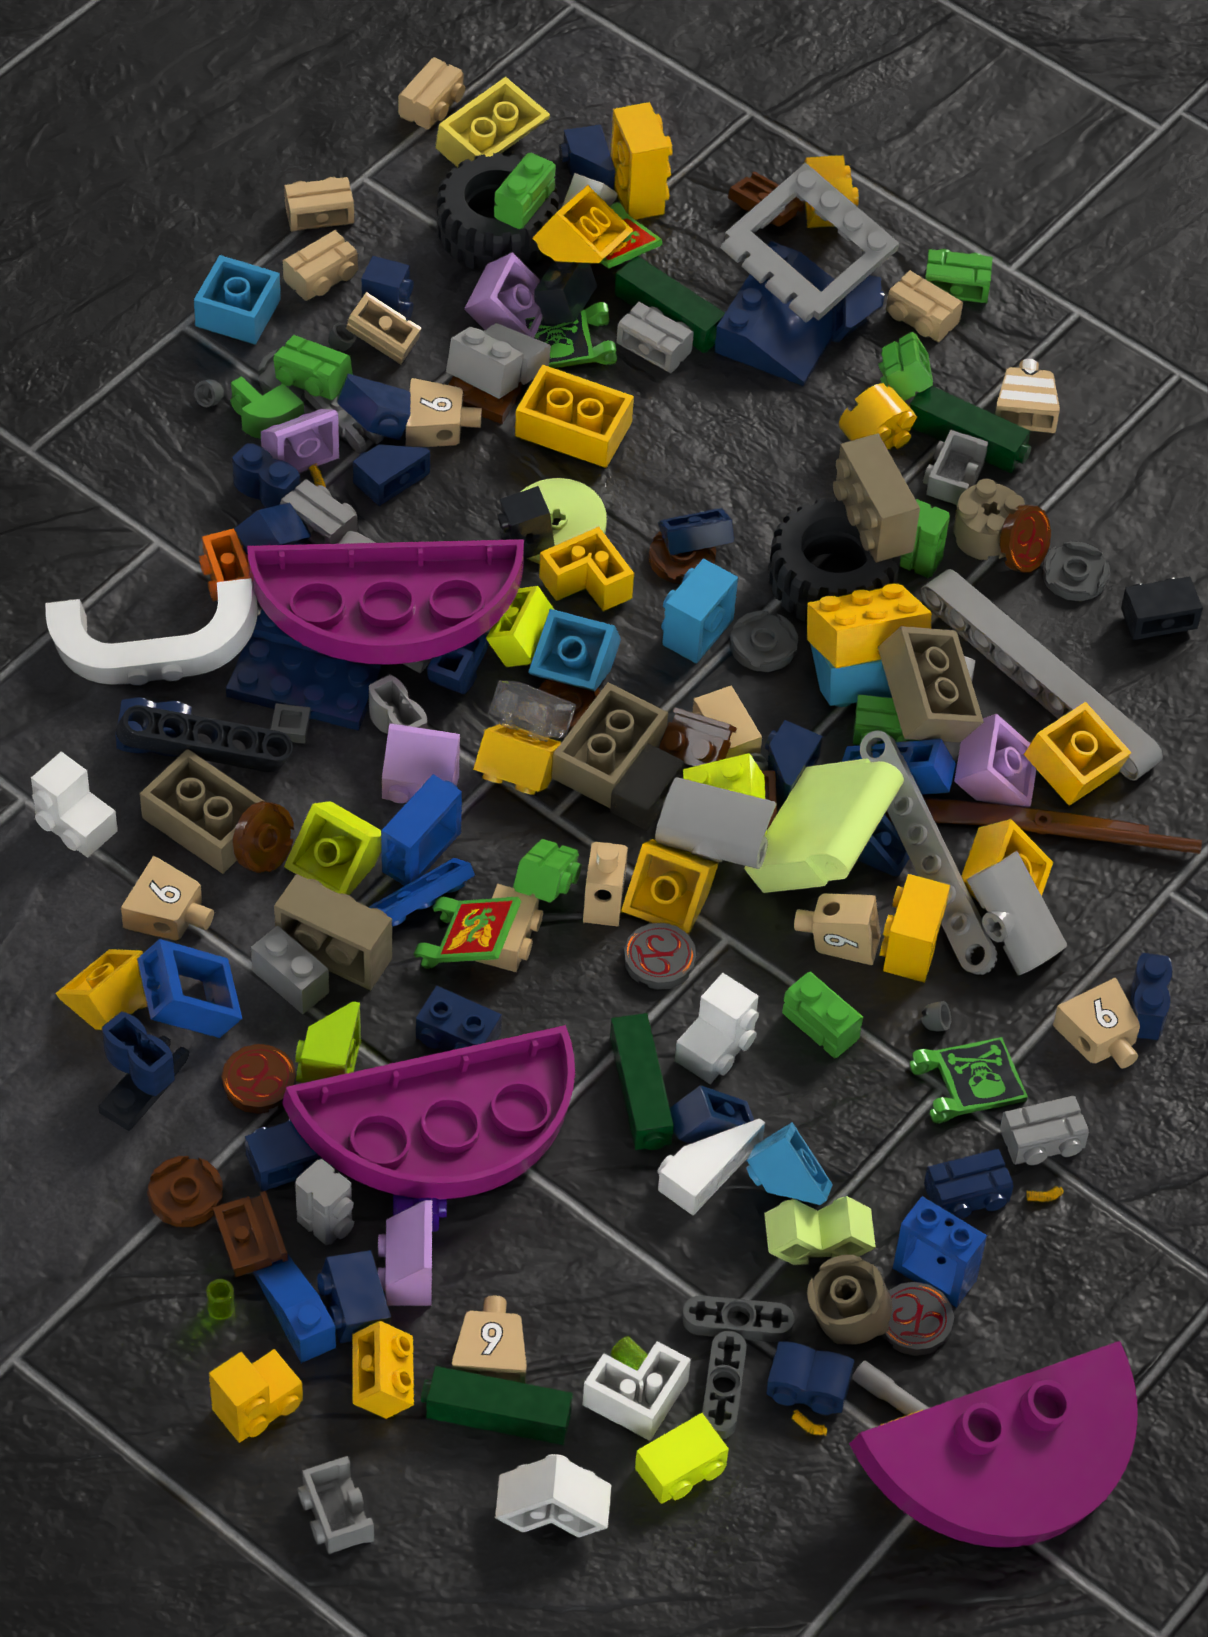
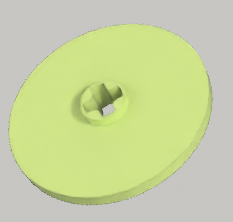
M551 478L535 482L522 490L525 491L539 486L550 511L551 523L554 522V518L561 519L559 525H552L555 546L597 527H600L605 534L607 516L604 504L600 497L585 484L571 479ZM540 554L527 558L540 564Z

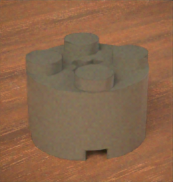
M981 479L976 485L966 489L959 497L953 527L958 547L967 555L980 560H988V556L999 555V559L1006 557L1005 553H1001L1000 549L1001 530L1010 513L1014 514L1018 510L1016 507L1019 505H1025L1024 499L1010 488L996 484L991 479Z
M840 1255L827 1260L819 1267L820 1271L814 1279L811 1278L808 1284V1302L820 1327L834 1343L861 1344L884 1334L888 1330L889 1320L892 1315V1299L879 1270L873 1264L862 1260V1257L856 1255Z

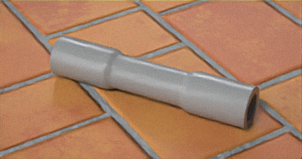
M866 1360L858 1366L853 1374L852 1380L879 1399L887 1401L905 1415L931 1408L900 1388L890 1377Z

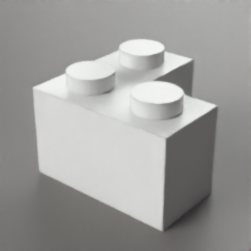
M63 752L56 755L31 777L32 797L37 823L45 831H52L61 837L69 849L73 851L78 850L88 858L118 832L116 811L89 792L87 770Z
M722 973L701 996L699 1017L677 1040L675 1061L709 1084L719 1074L724 1076L732 1067L735 1056L741 1049L746 1051L756 1038L754 1028L759 1017L757 1012L759 996Z
M656 1342L637 1371L603 1353L584 1382L582 1405L651 1441L688 1382L691 1359Z
M548 1455L545 1459L528 1465H520L514 1470L499 1475L495 1518L522 1533L552 1523L579 1538L608 1528L611 1484L597 1477L594 1472L584 1470L570 1462L563 1455Z

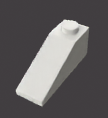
M760 1118L683 1146L674 1157L672 1155L667 1156L658 1169V1191L694 1216L749 1157L753 1147L763 1140L765 1122Z

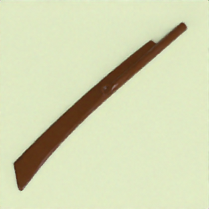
M923 797L935 823L987 826L1012 819L1021 830L1036 832L1041 835L1055 834L1189 853H1201L1202 840L1149 833L1148 825L1026 807ZM886 811L885 816L889 819L890 822H892L888 812Z

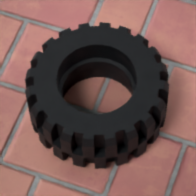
M493 153V156L488 157L485 154L478 155L472 161L466 159L458 164V168L454 167L439 185V193L437 194L438 238L441 240V245L445 251L451 252V257L459 263L465 262L467 268L473 270L479 268L484 271L487 264L512 252L528 268L529 263L535 264L544 256L532 238L559 210V196L557 195L556 186L523 229H517L497 219L477 214L481 210L494 208L496 205L495 192L520 163V156L511 154V157H505L502 153Z
M835 498V501L827 502L826 499H819L813 505L806 503L797 507V513L791 511L783 518V522L778 524L774 531L768 573L769 583L772 585V592L778 601L782 600L781 605L789 613L794 611L796 618L806 622L808 602L819 601L825 596L839 597L850 595L856 590L870 591L881 589L887 584H897L901 555L875 562L870 551H866L863 548L856 525L852 526L850 524L846 507L842 500L838 501ZM821 554H839L854 560L861 567L846 573H832L817 568L808 560Z

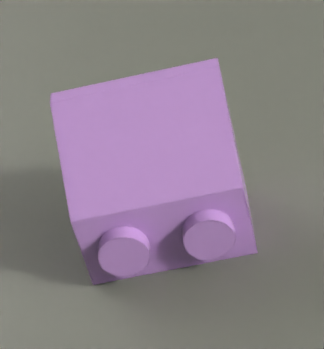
M512 252L486 265L464 310L485 330L488 327L490 328L491 325L494 326L495 323H498L534 338L543 318L540 307L534 299V290L540 280ZM535 317L530 329H528L525 318Z
M320 409L309 414H303L285 423L273 425L261 431V447L266 449L273 459H279L291 464L299 473L309 470L308 468L315 463L319 466L338 459V413L332 409Z
M998 714L983 718L984 723L961 741L954 782L978 801L1017 807H1031L1036 768L1023 755L1030 743Z
M390 723L382 773V799L391 800L395 803H407L432 774L457 786L459 779L460 734Z
M425 1200L386 1219V1234L378 1235V1257H386V1268H378V1276L382 1289L385 1291V1299L388 1306H432V1200Z

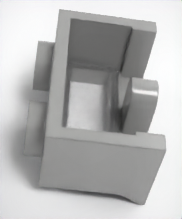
M950 430L946 441H939L934 455L935 465L929 464L925 472L923 483L928 484L926 495L957 506L961 494L976 484L985 464L988 442Z
M348 1456L303 1470V1486L298 1487V1493L304 1510L312 1508L316 1520L310 1523L317 1545L325 1543L328 1554L360 1543L374 1542V1524L371 1517L366 1519L363 1511L361 1491L359 1488L354 1487L351 1479Z

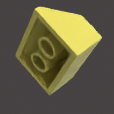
M504 77L439 124L436 149L458 167V164L466 159L470 161L475 160V157L485 154L488 157L493 156V153L504 152L550 118V114L507 77Z

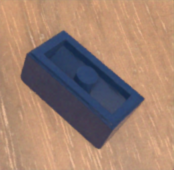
M722 508L664 519L658 522L667 550L672 555L724 545L734 541L732 519Z

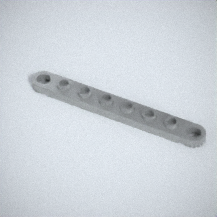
M872 731L863 738L860 744V755L862 759L868 758L870 762H887L895 766L903 775L904 782L888 807L887 812L918 876L950 885L947 906L941 925L952 948L965 970L976 975L989 973L991 968L995 966L994 963L997 961L996 955L998 954L995 950L996 947L983 928L982 918L911 771L895 743L896 741L892 736L883 731ZM877 741H884L885 750L883 754L874 758L871 752L873 751L872 746L874 747V743H877ZM976 947H983L985 951L983 961L978 965H973L971 963L972 959H970L972 957L971 952L973 953V949L976 950Z

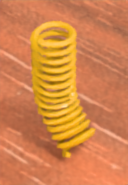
M317 463L308 468L310 469L315 486L322 484L326 488L319 468H316Z
M1054 1186L1050 1191H1043V1194L1040 1191V1198L1039 1191H1035V1193L1032 1191L1031 1198V1191L1027 1190V1201L1049 1202V1200L1052 1201L1063 1194L1062 1187L1059 1189V1187Z
M799 1410L794 1411L796 1413L792 1416V1420L794 1419L802 1429L804 1428L807 1432L810 1431V1434L813 1431L814 1435L815 1433L819 1436L827 1434V1428H825L824 1424L823 1427L821 1424H814Z

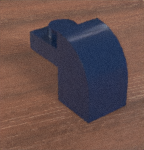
M483 634L457 650L432 658L427 668L429 681L461 694L467 693L477 678L476 670L489 646V642L486 640L487 635Z

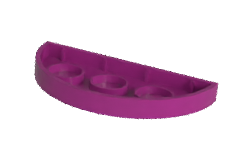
M524 539L247 546L249 576L253 582L255 596L264 612L277 627L291 638L317 652L338 659L367 664H402L427 660L457 650L474 641L495 625L509 609L516 597L523 574Z
M566 1025L288 1086L285 1089L282 1104L289 1119L307 1144L330 1165L360 1183L377 1190L411 1198L452 1199L476 1195L506 1184L523 1174L546 1153L556 1139L565 1120L574 1088L575 1059L572 1042Z
M1120 1341L860 1432L849 1445L863 1469L884 1495L902 1511L930 1529L953 1539L974 1545L989 1547L1032 1545L1060 1535L1081 1522L1117 1486L1130 1460L1136 1438L1138 1410L1134 1378Z

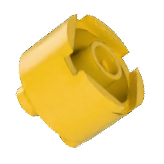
M880 383L862 392L855 399L858 405L852 411L846 408L839 420V428L850 441L878 433L888 450L893 446L899 449L908 443L911 438L909 430L917 416L890 385L887 387L884 383Z

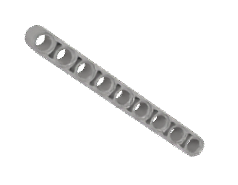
M951 569L945 570L921 588L922 600L932 612L953 630L957 631L960 636L1056 718L1060 719L1084 702H1087L1130 750L1131 755L1119 771L1130 780H1137L1162 761V750L1153 738L957 572Z

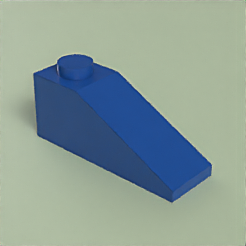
M942 739L895 742L922 795L950 792L957 764ZM885 743L872 746L873 751L871 752L874 758L883 754ZM860 745L847 746L842 762L862 759Z
M288 1255L289 1260L283 1262L281 1259L272 1262V1266L253 1271V1274L298 1359L303 1363L335 1349L336 1330L335 1324L320 1296Z

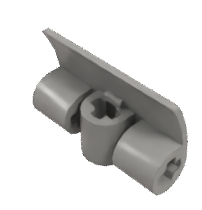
M677 777L674 778L664 802L656 828L655 841L658 844L689 851L692 855L710 861L722 862L724 860L760 869L764 862L768 845L765 833L777 804L774 801Z
M1017 851L966 879L981 908H986L987 910L982 919V925L986 934L996 942L1003 941L1005 943L1002 947L1017 975L1036 968L1067 947L1064 937Z

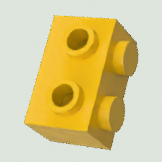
M378 1321L352 1334L353 1404L386 1419L414 1406L413 1336L382 1321Z

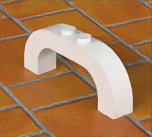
M251 578L217 582V611L210 623L203 629L188 635L109 644L99 642L87 634V616L80 599L45 603L48 630L65 664L83 678L97 683L112 685L129 683L132 685H142L148 681L162 679L176 681L182 677L204 674L225 665L241 652L251 638L257 621L258 606Z

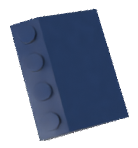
M772 241L769 242L768 246L819 291L822 292L835 280L801 252ZM749 274L717 325L715 353L804 386L833 338V308L820 320L812 317L808 322H805L789 308L790 303L794 300L793 298L784 304L765 287L770 278L760 283Z

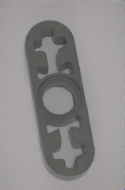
M694 1296L688 1299L683 1307L682 1323L685 1329L694 1335L715 1337L724 1331H734L740 1334L744 1340L783 1342L792 1334L794 1314L787 1305L782 1303ZM696 1310L704 1311L703 1321L696 1320ZM717 1311H722L720 1323H716ZM733 1312H742L747 1315L749 1322L744 1326H734L728 1321L727 1317ZM756 1315H761L759 1327H755ZM773 1317L780 1318V1328L773 1327Z
M734 1331L721 1332L713 1339L702 1412L721 1439L730 1437L736 1429L747 1348L744 1338ZM725 1345L733 1346L731 1366L723 1365ZM721 1377L729 1378L735 1384V1388L727 1393L719 1392L713 1386V1382ZM717 1404L725 1405L723 1425L715 1424Z

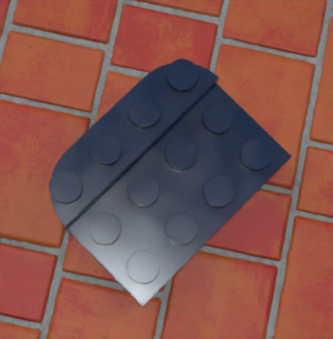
M262 609L260 615L257 616L251 638L243 648L228 682L226 697L275 709L276 703L311 707V719L359 731L369 707V685L380 680L382 664L351 662L317 652L288 636L276 626Z

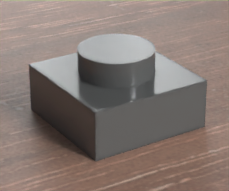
M276 703L271 730L285 733L292 742L305 743L311 717V707Z

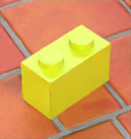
M538 586L519 588L509 609L491 627L486 637V640L506 667L529 665L532 663L549 610H554Z
M701 1413L638 1449L635 1469L660 1504H663L672 1498L673 1500L681 1499L691 1491L695 1484L704 1479L711 1481L718 1477L727 1465L729 1448L704 1414Z

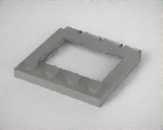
M806 162L725 232V241L721 245V249L737 263L746 257L747 259L743 262L742 267L757 281L763 283L770 278L765 287L784 304L793 298L794 300L790 303L789 308L805 322H808L812 317L820 320L899 248L897 240ZM795 197L809 203L820 218L824 221H830L838 228V233L847 241H853L862 249L861 253L863 255L822 292L754 234L783 212L785 206Z

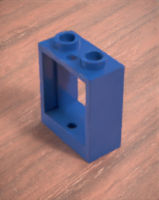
M432 774L381 830L382 872L406 886L423 876L461 834L462 791L455 784L447 780L444 781Z
M162 939L156 941L137 958L151 1020L221 1038L242 1019L228 958ZM179 975L202 981L207 1002L184 996Z
M921 1196L901 1223L893 1269L914 1282L933 1286L945 1295L951 1305L957 1308L977 1281L987 1235ZM950 1221L953 1223V1226L948 1227L945 1225V1222Z

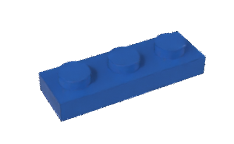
M453 858L374 903L369 908L379 909L392 918L393 927L404 922L406 915L411 912L432 906L436 898L442 894L461 889L465 886V881L474 877L475 873L471 863Z

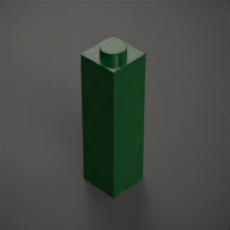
M639 256L634 257L616 273L615 295L632 307L638 302L648 307H656L669 319L685 323L693 331L692 346L703 353L715 345L717 325L724 316V311Z
M934 386L920 393L918 392L909 405L917 416L911 428L943 442L946 441L950 430L987 441L985 462L1012 474L1019 463L1024 464L1029 457L1032 448L1028 445L1030 430Z
M648 1013L611 1018L610 1041L635 1150L645 1148L657 1150L666 1145H672L674 1125Z
M435 1366L432 1380L425 1379L421 1402L427 1403L428 1419L564 1445L572 1413L573 1393Z

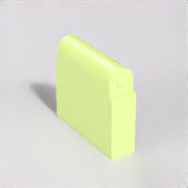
M868 758L806 767L768 828L767 834H765L768 845L760 869L745 866V871L763 893L826 886L828 881L845 879L904 782L902 773L895 766L887 762H870Z

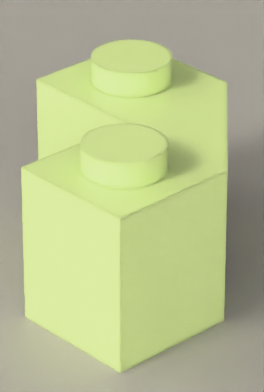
M847 1196L834 1200L832 1204L818 1211L798 1200L791 1199L781 1202L779 1206L764 1213L768 1252L793 1265L809 1264V1258L861 1256L876 1248L871 1208Z

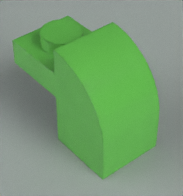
M242 376L231 382L232 407L242 416V430L252 437L261 439V431L273 425L293 420L304 414V402L284 383L262 396Z

